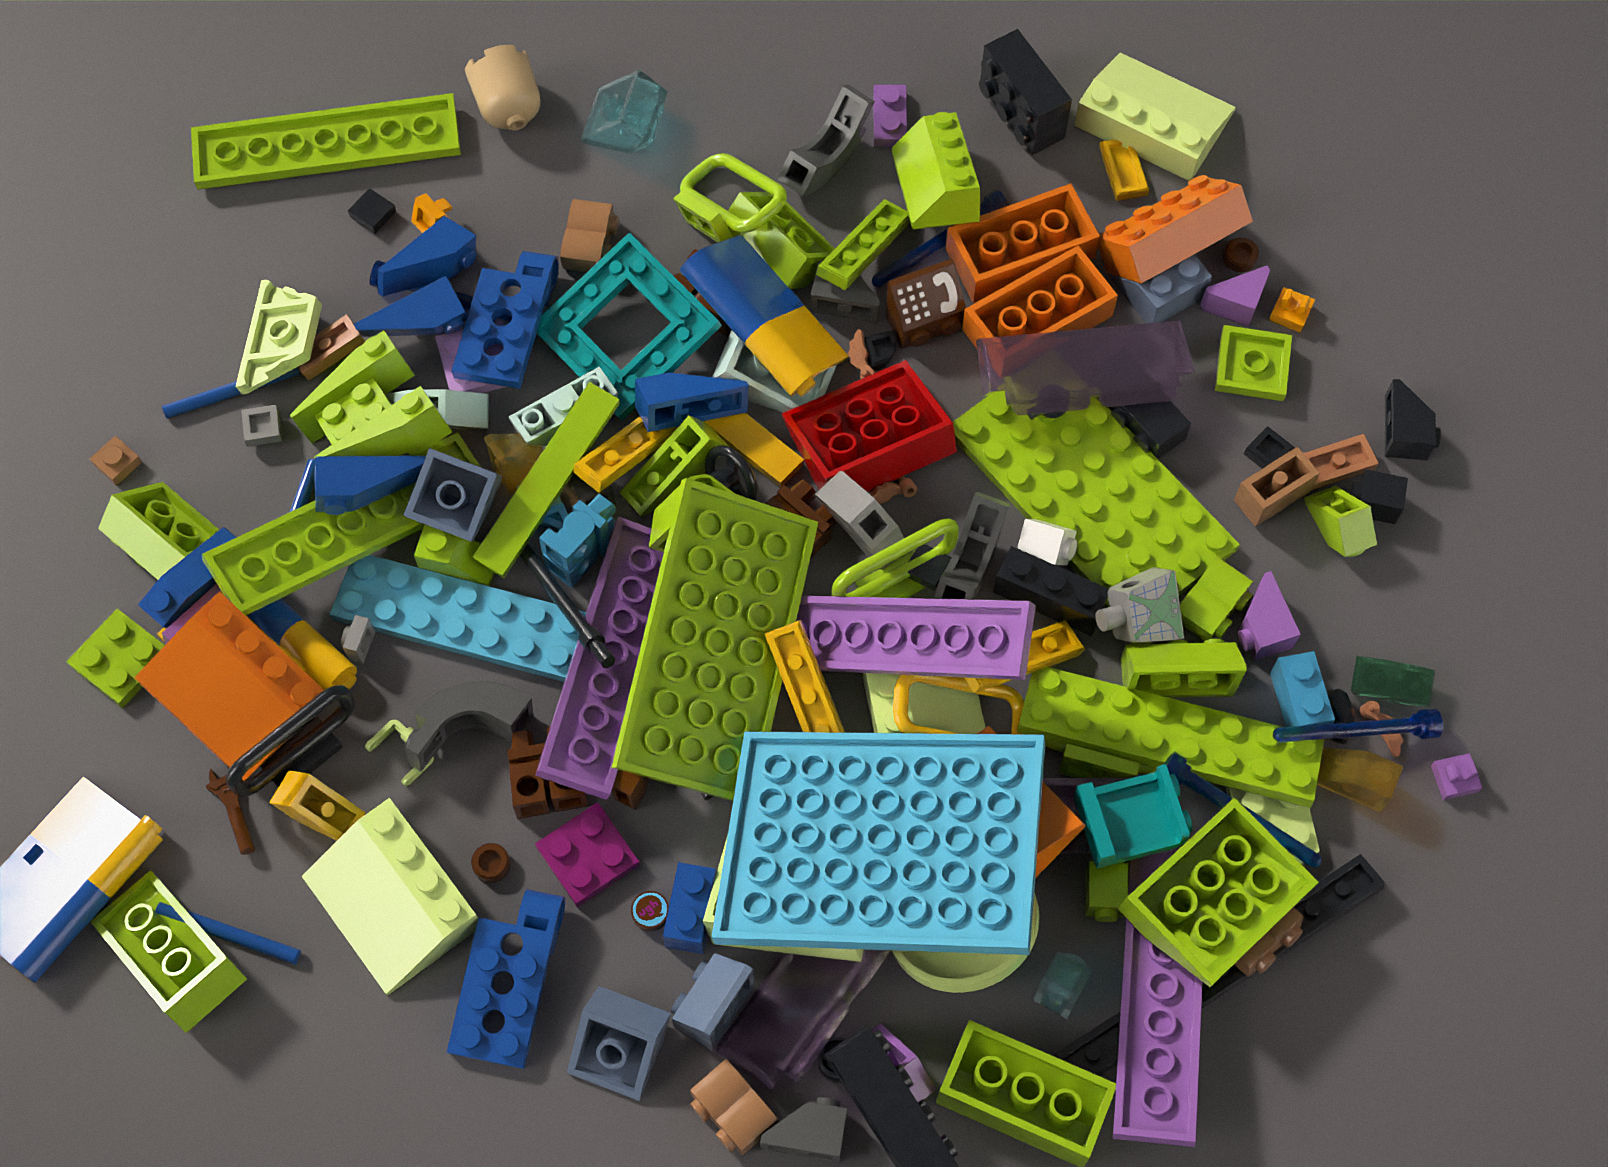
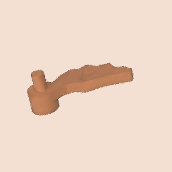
M858 329L854 339L849 342L850 350L847 355L851 358L850 363L861 370L860 378L863 379L877 372L868 365L867 358L869 354L865 347L864 334L861 329Z
M902 476L898 478L899 484L885 482L882 486H876L869 494L879 504L888 502L892 496L897 494L912 497L918 489L910 478Z
M1375 701L1366 702L1360 707V715L1364 719H1371L1377 724L1378 733L1386 742L1392 756L1398 757L1401 752L1400 745L1404 742L1400 735L1401 727L1396 725L1394 718L1379 713V703Z

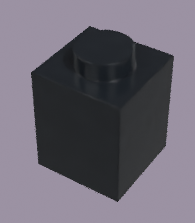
M1365 470L1360 481L1353 482L1350 495L1371 507L1373 520L1396 524L1404 510L1408 478Z

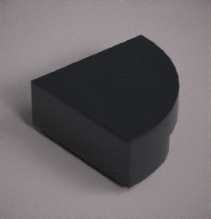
M895 329L864 337L865 347L869 354L868 361L873 370L878 371L882 369L893 358L897 344Z

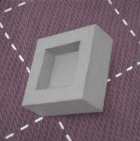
M277 405L241 410L244 441L247 447L282 442L280 413Z
M355 615L351 626H346L343 631L341 645L349 661L363 664L375 635V630L369 618Z

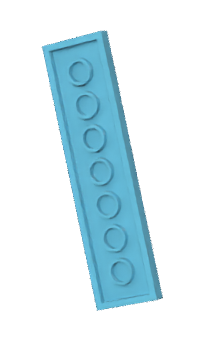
M368 555L348 566L329 614L332 620L349 625L352 624L355 615L370 619L375 632L565 682L579 637L578 633L554 603ZM580 611V613L585 618L586 612Z

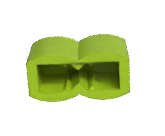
M1217 557L1181 602L1182 626L1204 641L1213 639L1215 636L1221 639L1233 623L1229 619L1230 615L1235 609L1242 612L1252 599L1253 594L1249 590L1253 581Z

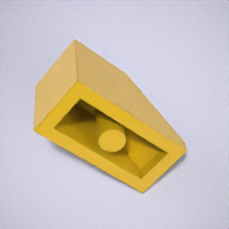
M295 771L287 772L269 802L297 822L336 841L366 813L312 775Z

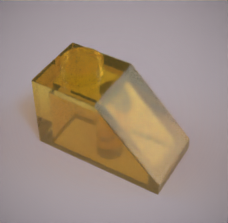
M520 433L489 434L484 437L493 470L495 473L503 476L501 482L511 496L517 491V486L521 485L543 452V448L540 444L537 446L526 444Z
M1324 748L1317 785L1381 812L1391 800L1404 766L1369 751Z

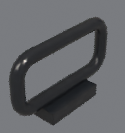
M334 685L325 689L233 763L226 775V783L230 790L239 797H248L259 792L272 781L279 787L288 771L311 774L337 753L343 746L332 732L339 728L354 710L355 701L350 690L343 685ZM338 700L340 705L324 721L316 717L260 766L262 771L250 780L243 781L242 777L250 768L327 706Z

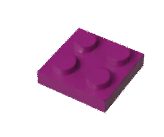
M598 802L535 843L536 849L576 907H579L640 866L639 860Z

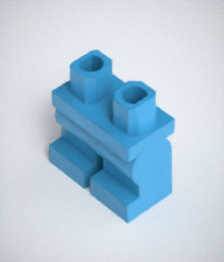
M600 494L588 505L579 500L572 507L573 512L566 516L563 521V527L557 533L548 528L539 537L544 565L552 574L571 588L596 562L599 553L603 556L605 555L609 536L614 527L615 519L612 515L616 512L615 506Z

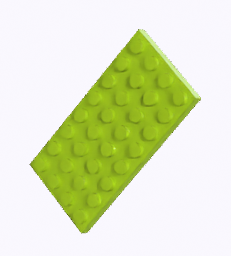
M1052 349L953 421L956 444L1026 519H1037L1077 531L1075 536L1077 549L1074 557L1069 560L1068 564L1083 578L1109 589L1150 568L1174 570L1176 573L1178 596H1180L1199 581L1217 557L1225 561L1239 549L1240 544L1150 451L1145 454L1133 440L1135 435L1127 427H1121L1112 417L1111 410L1104 403H1100L1089 391L1088 386ZM1058 386L1065 390L1068 395L1069 406L1061 417L1046 418L1039 415L1033 420L1029 418L1026 410L1036 405V397L1043 388Z
M689 478L681 480L611 768L729 801L734 800L744 732H771L782 684V677L765 633L796 622L818 521Z

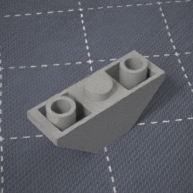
M839 471L814 494L868 557L904 539L899 526L877 500L843 471ZM892 562L886 564L885 566H883V567H881V568H879V569L884 570V569H885L887 566H889Z

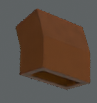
M618 770L612 787L614 799L636 810L647 790L649 778Z

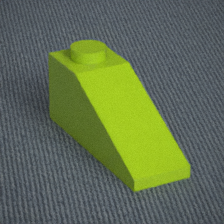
M688 415L620 491V494L640 516L645 517L680 486L681 480L705 473V459L713 447L728 445L708 423Z

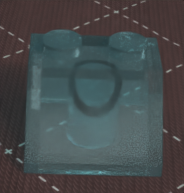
M640 69L599 87L580 141L584 144L625 153H632L648 147L655 139V129L659 118L664 112V102L668 91Z

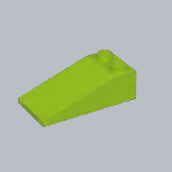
M151 870L90 921L160 1008L185 1033L247 980L243 973ZM159 902L172 906L186 923L157 914L155 910Z

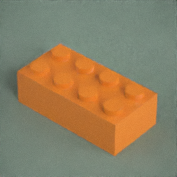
M1202 175L1191 179L1188 182V186L1183 189L1170 191L1162 195L1161 201L1154 205L1138 208L1133 212V216L1125 221L1113 222L1106 226V231L1099 234L1098 248L1107 273L1142 284L1253 222L1241 184Z
M1070 183L981 215L980 222L956 224L948 227L945 250L950 259L952 258L972 302L975 303L1078 245L1090 260L1095 259L1100 235Z
M1078 245L965 308L962 330L997 377L1002 380L1039 359L1051 349L1055 350L1112 317L1118 295Z

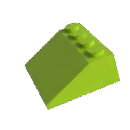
M1233 798L1124 900L1118 910L1146 939L1211 987L1319 882Z

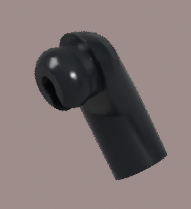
M1339 688L1336 690L1328 689L1326 692L1336 717L1329 734V739L1339 744H1346L1356 718V713L1346 692Z

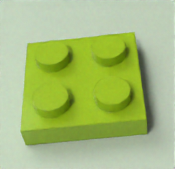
M1224 325L1221 331L1214 391L1284 401L1287 392L1292 335Z
M117 608L66 662L72 669L123 708L142 688L134 679L135 676L165 645Z

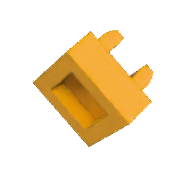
M425 193L415 197L411 222L423 233L443 216L449 218L445 213L451 211L453 207L445 198L434 202Z
M1283 287L1269 321L1301 333L1315 299Z

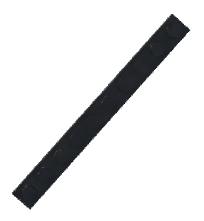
M1362 854L1318 881L1319 883L1294 906L1304 916L1300 927L1303 933L1289 948L1284 944L1273 953L1276 959L1384 888L1385 882ZM1233 965L1211 987L1202 981L1201 1009L1249 977ZM1121 1011L1053 1056L1095 1075H1103L1115 1067L1118 1062Z

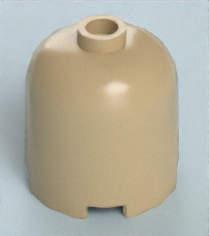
M499 45L484 50L485 57L479 59L476 63L471 59L465 67L466 77L483 119L494 128L512 131L522 129L537 115L541 106L539 90L527 51L519 52L516 50L515 45Z

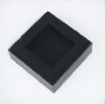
M371 188L348 209L349 216L374 234L396 212V207L393 203Z
M1267 426L1245 449L1244 455L1263 469L1295 447Z
M926 544L916 548L908 562L934 548ZM946 554L938 555L909 570L910 577L908 578L935 591L941 575L952 557Z

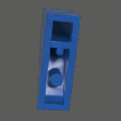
M443 216L378 269V294L387 296L433 283L444 276L452 278L464 268H469L477 255L475 251L476 235Z
M444 276L354 323V326L363 337L376 336L383 330L388 336L440 335L444 332L449 335L465 326L463 322L467 320L468 314L447 276Z
M664 373L635 379V407L648 432L680 426L688 415L701 421L746 413L748 410L749 385L747 381L677 373Z
M315 456L316 512H325L330 515L352 512L416 483L426 456Z
M221 528L164 573L139 602L138 606L162 627L168 628L217 584L204 564L202 554L237 537L227 528Z

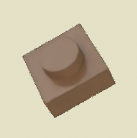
M116 436L89 458L93 466L116 486L142 463L140 457Z

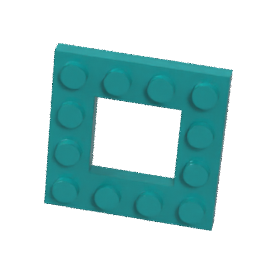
M629 232L541 316L537 334L579 377L598 367L601 368L618 392L617 398L620 399V404L614 414L623 421L636 408L635 379L673 373L722 325ZM631 283L670 324L620 370L581 329Z

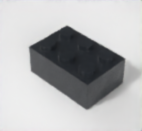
M1016 29L984 45L979 81L980 91L985 98H990L996 106L1000 119L1003 122H1008L1014 130L1018 143L1022 146L1025 145L1033 155L1065 139L1072 99L1022 33Z

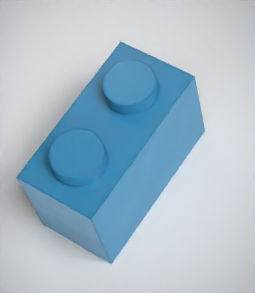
M1315 652L1279 657L1270 672V676L1286 728L1293 729L1295 732L1301 731L1317 736L1325 735L1335 718Z

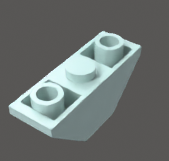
M600 367L509 416L510 422L527 446H547L589 382L615 397L618 396V392Z
M446 389L424 390L450 429H488V394ZM413 390L388 393L386 396L394 404L405 394Z

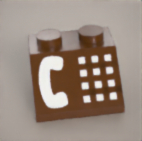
M952 258L888 281L886 318L892 330H896L897 340L902 349L910 346H921L931 338L942 334L951 335L963 326L966 305Z

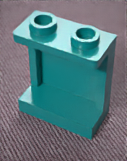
M1166 764L1158 766L1153 773L1095 788L1092 782L1077 786L1073 799L1080 820L1086 825L1083 830L1096 869L1179 848L1187 842L1190 832L1193 831L1192 821L1188 811L1181 809L1178 796H1180L1179 783L1175 774H1169Z

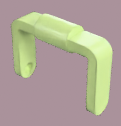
M390 720L366 743L365 748L369 752L373 751L394 730L399 732L401 739L406 742L414 729L412 727L406 728L398 720ZM434 757L431 758L422 772L413 768L404 776L401 783L405 787L409 786L433 763Z

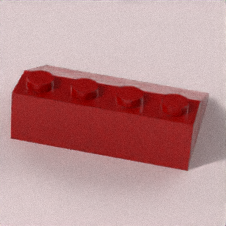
M906 360L781 413L782 419L819 490L839 471H843L868 492L875 489L876 486H882L885 482H891L957 452L953 422Z

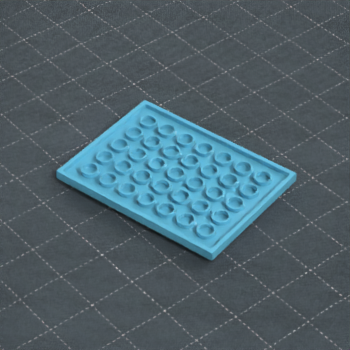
M744 732L711 936L714 944L1030 955L1045 756L1044 735Z

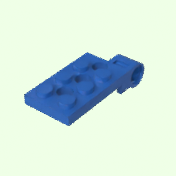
M523 251L515 273L482 268L451 370L453 378L521 389L544 306L548 307L552 291L558 280V256ZM510 286L521 288L520 292L515 296L509 297L503 294L505 289ZM502 315L512 317L511 322L505 326L494 324L495 320ZM492 345L504 347L503 351L496 356L486 354V350Z
M527 889L521 902L516 925L478 918L446 1053L525 1069L551 954L554 955L558 933L564 917L566 904L564 896ZM518 934L523 940L522 950L517 955L508 956L503 950V942L507 936ZM502 972H509L514 978V986L507 994H498L494 989V980ZM492 1011H500L505 1017V1025L497 1033L488 1032L484 1024L486 1016Z

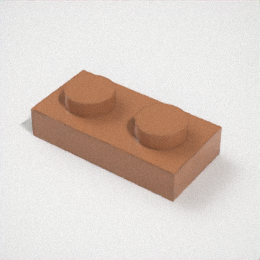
M346 314L315 335L310 360L298 367L306 379L310 381L364 344L365 340L356 330L353 321Z
M1364 434L1303 453L1320 473L1312 490L1363 474L1365 470H1375L1379 464Z

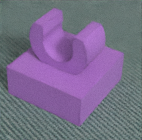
M1470 753L1434 761L1431 765L1443 800L1477 793L1482 789L1478 772Z

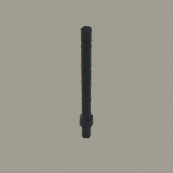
M527 543L519 556L578 633L580 644L586 652L593 653L603 668L613 666L615 658L605 646L603 635L596 627L589 625Z

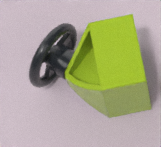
M724 445L713 447L705 459L706 474L689 477V479L756 501L757 483L753 471L744 457L731 447ZM719 456L727 457V466L721 470H716V459ZM738 468L744 477L747 493L740 483L737 473ZM680 486L654 510L649 548L661 552L665 550Z

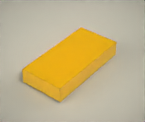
M1114 139L1100 142V152L1115 200L1120 201L1148 196L1149 187L1135 148L1128 146V149L1122 147V142Z

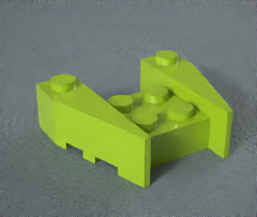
M384 330L357 347L290 414V417L312 444L323 436H327L331 446L316 456H400L405 453L414 456L424 452L452 433V430L421 386L405 394L394 404L386 396V394L415 376V374Z

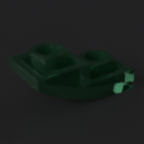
M1356 656L1351 692L1353 695L1390 699L1392 703L1430 707L1435 671L1396 661Z

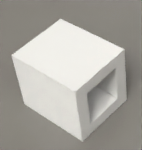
M1025 519L1017 548L1054 565H1068L1069 560L1074 557L1077 549V540H1075L1077 531L1037 519Z

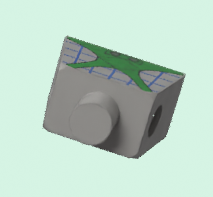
M1150 568L1110 587L1108 590L1109 607L1096 612V622L1101 631L1113 629L1114 637L1119 640L1138 643L1184 639L1176 573L1174 570Z

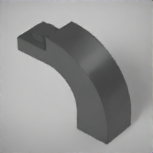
M849 84L843 85L820 131L805 146L790 150L777 179L802 196L810 195L824 187L846 164L859 145L867 130L863 125L875 101Z
M979 492L974 494L957 546L947 568L941 575L934 599L976 600L998 545L1010 503Z
M484 681L462 683L436 693L415 712L418 729L412 731L405 744L408 763L413 768L422 772L441 745L450 736L465 729L479 728L489 730L512 742V733L522 731L533 717L532 698L512 687Z

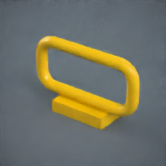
M899 676L894 688L893 715L894 722L901 733L960 734L913 724L908 716L910 686L915 682L974 693L964 677ZM1000 684L975 693L1006 700L1012 707L1011 734L1026 735L1017 732L1024 700L1015 688Z

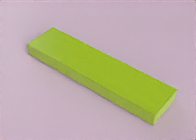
M884 199L818 265L816 275L846 290L909 225L908 211Z

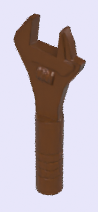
M210 769V783L205 787L209 792L218 796L226 806L240 854L248 855L255 851V847L240 806L239 796L235 795L227 786L226 775L217 779L214 771Z

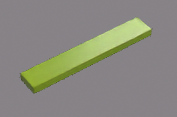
M588 383L473 555L474 561L505 578L574 474V464L586 456L619 406L620 399L595 384Z

